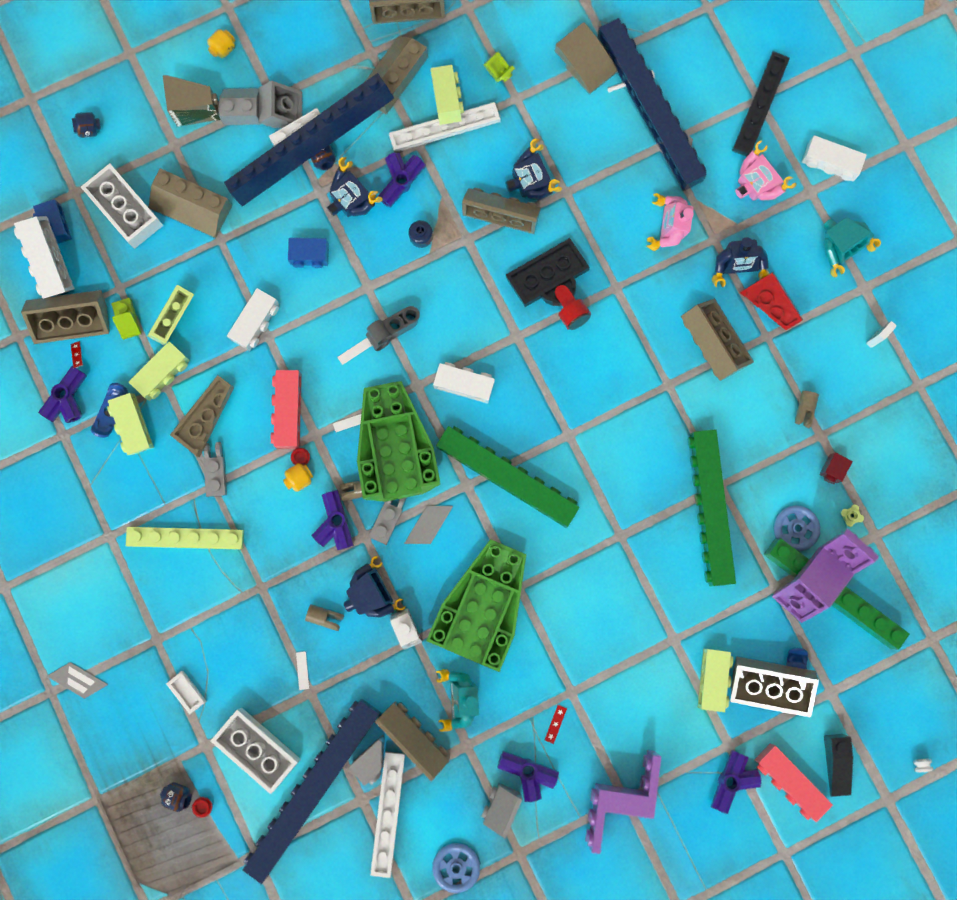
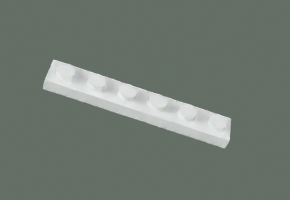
M494 102L464 111V113H461L460 122L440 125L439 119L391 132L389 137L393 150L396 153L499 123L500 117Z
M385 752L370 876L391 878L405 761L404 753Z

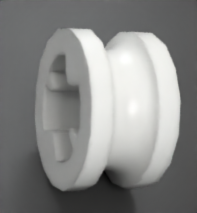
M932 759L914 760L913 764L916 765L915 772L933 771L934 769L930 765Z

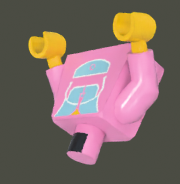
M762 141L757 142L756 150H752L742 163L739 171L740 178L738 179L741 186L735 190L736 195L740 199L749 195L753 201L757 199L761 201L774 200L786 192L787 188L793 189L796 187V183L788 186V181L793 177H786L783 181L763 154L759 155L760 152H765L768 149V145L763 150L759 149V144Z
M658 193L653 194V196L658 197L657 202H652L653 204L660 207L666 204V206L664 207L660 240L658 241L653 237L647 238V241L652 244L646 247L652 251H656L660 246L662 248L676 246L690 233L694 208L688 205V202L682 197L667 196L665 198V196Z

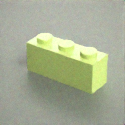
M452 65L430 68L439 124L460 122L461 113H464L463 103L458 101V98H461L460 87H456V84L459 83L457 72H453Z
M176 285L147 336L165 345L194 294Z
M169 341L129 383L144 398L150 401L160 395V390L165 385L168 386L173 382L174 376L178 372H182L187 368V363L190 360Z
M128 393L108 400L109 406H107L110 416L114 417L116 423L114 424V429L122 439L120 444L123 452L127 453V455H134L154 448L135 394Z
M703 648L698 708L725 712V708H728L729 696H727V688L731 686L729 668L733 666L731 652Z

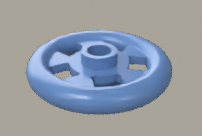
M797 505L789 506L783 509L776 517L774 533L777 539L781 538L797 551H805L817 542L820 535V523L817 516L810 509ZM794 513L796 519L789 521L787 516ZM804 516L810 520L808 525L801 520ZM787 525L788 534H783L782 526ZM796 525L801 527L799 532L795 530ZM807 530L812 532L809 539L804 537ZM791 538H799V544L791 543Z
M452 843L441 848L436 854L432 865L433 876L442 889L451 893H461L469 890L478 880L480 862L476 853L470 847L460 843ZM461 852L468 856L465 862L458 858ZM450 853L453 858L446 863L443 858ZM458 865L460 870L458 872L453 871V866ZM466 867L472 868L470 876L465 875ZM444 868H446L447 874L449 875L445 878L442 877L440 871ZM453 878H461L462 884L454 885Z

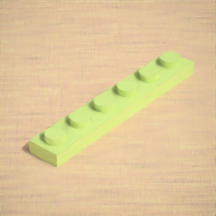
M127 527L126 532L127 547L243 550L244 530Z

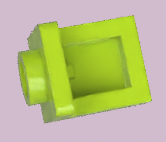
M495 52L483 64L496 82L507 81L513 75L511 72L515 69L513 65L509 66L499 52Z

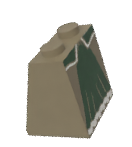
M163 75L167 111L177 127L221 120L219 117L218 97L216 93H213L210 86Z

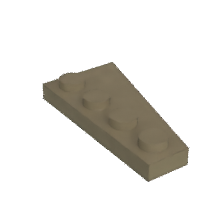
M217 375L170 436L200 458L234 387Z

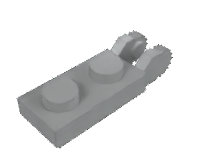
M221 442L215 443L217 457L211 458L210 445L207 443L203 450L205 457L203 460L206 497L227 495L225 462Z
M407 497L401 498L397 507L391 505L393 500L384 503L369 535L370 538L387 545L403 511L402 508Z

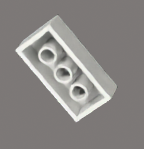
M108 164L81 186L83 191L134 249L163 226L111 164Z
M37 216L14 223V233L22 243L21 251L23 256L29 261L30 266H28L31 276L35 277L38 294L42 295L44 299L74 290L47 216Z
M243 708L237 709L211 740L217 748L270 794L277 789L301 760Z

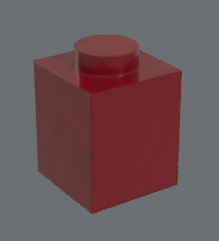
M836 452L829 455L820 475L831 484L843 482L853 461Z

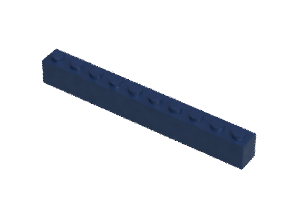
M617 18L599 27L597 37L613 61L621 80L625 83L626 89L683 191L703 182L707 175L706 168L702 163L700 164L696 150L691 148L687 134L682 132L678 118L673 116L669 102L665 101L660 86L654 82L653 73L645 66L644 57L638 53L635 41L630 39L626 25Z
M378 73L226 180L224 183L227 189L243 207L395 98Z
M361 699L359 702L355 700L349 709L351 712L347 719L344 717L337 726L340 730L336 736L332 734L325 743L328 745L327 749L324 752L320 751L314 759L317 763L313 769L309 767L302 778L305 780L302 785L297 784L291 792L293 798L289 803L287 801L284 802L279 810L281 812L279 818H273L267 829L270 830L266 836L262 835L255 844L258 848L254 854L250 852L243 861L246 864L243 871L260 884H263L380 715L381 712L365 700Z

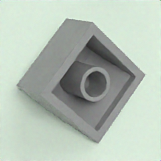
M272 80L259 87L260 124L272 128H283L302 117V91Z
M259 88L223 89L219 98V117L224 125H261L259 123Z
M383 735L348 767L364 786L367 783L372 785L382 774L380 771L383 768L385 737Z
M499 783L497 788L493 787L489 796L492 799L489 806L484 807L481 817L484 818L483 824L506 838L522 802V796L520 792Z

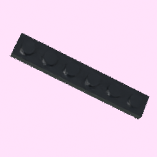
M774 51L772 52L732 149L733 152L747 157L753 150L789 62V57Z

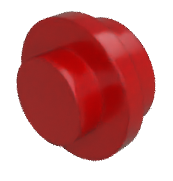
M296 448L291 454V461L294 465L298 463L303 466L307 465L310 461V454L305 448Z
M207 797L197 798L192 805L193 813L199 818L208 816L213 808L211 800Z

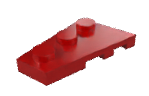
M771 272L740 292L741 295L748 298L756 307L764 311L785 330L803 321V318L774 272Z

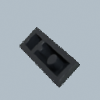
M844 734L824 735L830 796L851 795L853 771L851 737Z

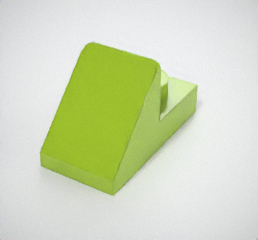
M126 298L111 303L115 315L112 319L122 339L125 340L141 335L132 299Z

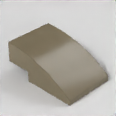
M584 22L555 46V52L567 64V70L589 94L618 71L600 41Z

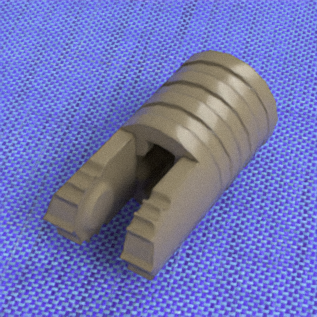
M802 391L795 418L796 424L800 425L804 422L803 426L806 428L812 426L819 394L811 391Z
M360 481L339 485L340 490L350 491L341 494L342 501L363 497Z
M311 604L305 621L339 631L340 626L327 621V618L343 620L344 615Z

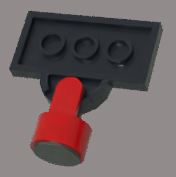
M570 238L506 274V279L524 307L540 298L552 306H562L563 309L559 312L558 316L568 330L581 327L591 317V312L583 300H576L574 298L576 293L575 278L589 271V266Z

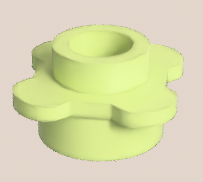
M852 505L851 508L841 511L843 520L848 527H852L855 523H861L864 520V516L859 512L858 505Z

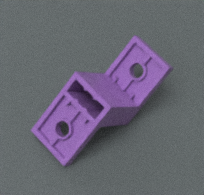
M846 529L819 547L795 579L777 590L772 597L799 622L803 623L830 608L854 574L875 563L879 556L871 547L863 543L855 533Z
M647 750V755L643 756L645 774L641 775L640 787H643V790L597 783L595 784V789H591L590 800L592 801L593 808L589 809L588 812L590 829L586 830L585 841L592 853L600 854L605 812L654 819L661 756L656 751Z

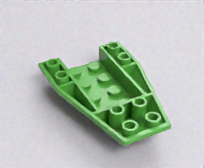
M402 381L367 387L363 391L357 455L363 500L386 502L421 495L441 484L434 447Z
M490 539L442 603L426 641L500 672L515 635L526 554Z

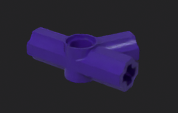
M394 152L385 157L392 180L378 197H382L381 202L387 207L391 208L399 197L410 189L411 183L426 167V164L418 156L413 155L405 165L400 153ZM405 179L406 182L404 184H399L398 180Z
M71 366L60 383L52 387L50 397L38 413L51 422H54L60 413H62L66 423L79 420L82 417V413L74 398V393L87 375L77 368L73 369V366ZM65 390V396L60 398V393Z
M335 490L322 494L328 519L311 536L322 547H325L334 537L337 551L354 546L347 523L348 518L345 515L339 491ZM336 515L342 517V523L339 526L333 522Z
M731 750L725 769L719 776V785L710 807L728 814L738 790L761 787L762 781L758 769L744 771L749 757ZM732 777L733 784L727 787L726 780Z
M505 751L502 752L497 765L498 769L521 777L525 802H535L542 799L539 784L554 789L558 780L559 771L537 764L531 759H524ZM525 766H532L533 771L530 774L523 773Z

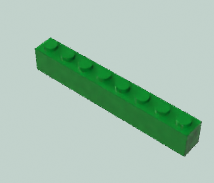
M455 426L453 428L447 427L436 444V448L563 527L567 528L580 508L577 506V501L570 497H567V499L562 497L558 489L546 487L544 485L545 482L535 476L533 479L528 476L527 470L520 466L518 468L512 466V461L504 456L499 458L490 447L486 446L483 448L478 445L479 441L472 436L467 438L462 435L463 431Z
M717 429L696 431L688 437L689 449L692 448L693 455L690 457V463L695 471L693 485L697 487L695 503L697 506L699 505L700 511L697 514L698 524L702 527L700 542L704 544L705 551L702 552L703 563H706L707 567L705 581L709 583V586L736 584Z
M781 538L775 539L764 553L767 558L794 578L809 561L807 557ZM846 586L832 604L833 607L890 649L899 650L910 635V633Z

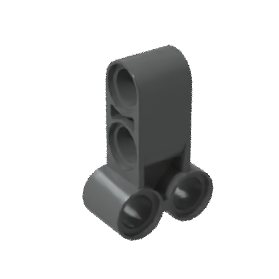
M409 306L383 321L377 320L369 325L366 337L375 351H380L391 340L414 328L420 317L419 310L416 307ZM406 315H412L415 319L409 320L406 318ZM397 324L399 328L392 329L390 325Z

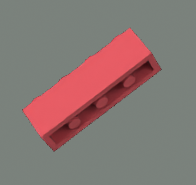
M276 370L275 376L272 377V385L275 387V394L272 395V406H275V411L271 415V423L274 425V432H271V444H274V447L277 449L300 448L302 374L299 370Z
M770 743L754 759L758 764L756 768L764 776L768 774L773 779L771 783L779 791L783 789L787 794L785 798L793 806L797 804L801 808L799 812L807 820L812 819L817 822L833 806L775 745Z

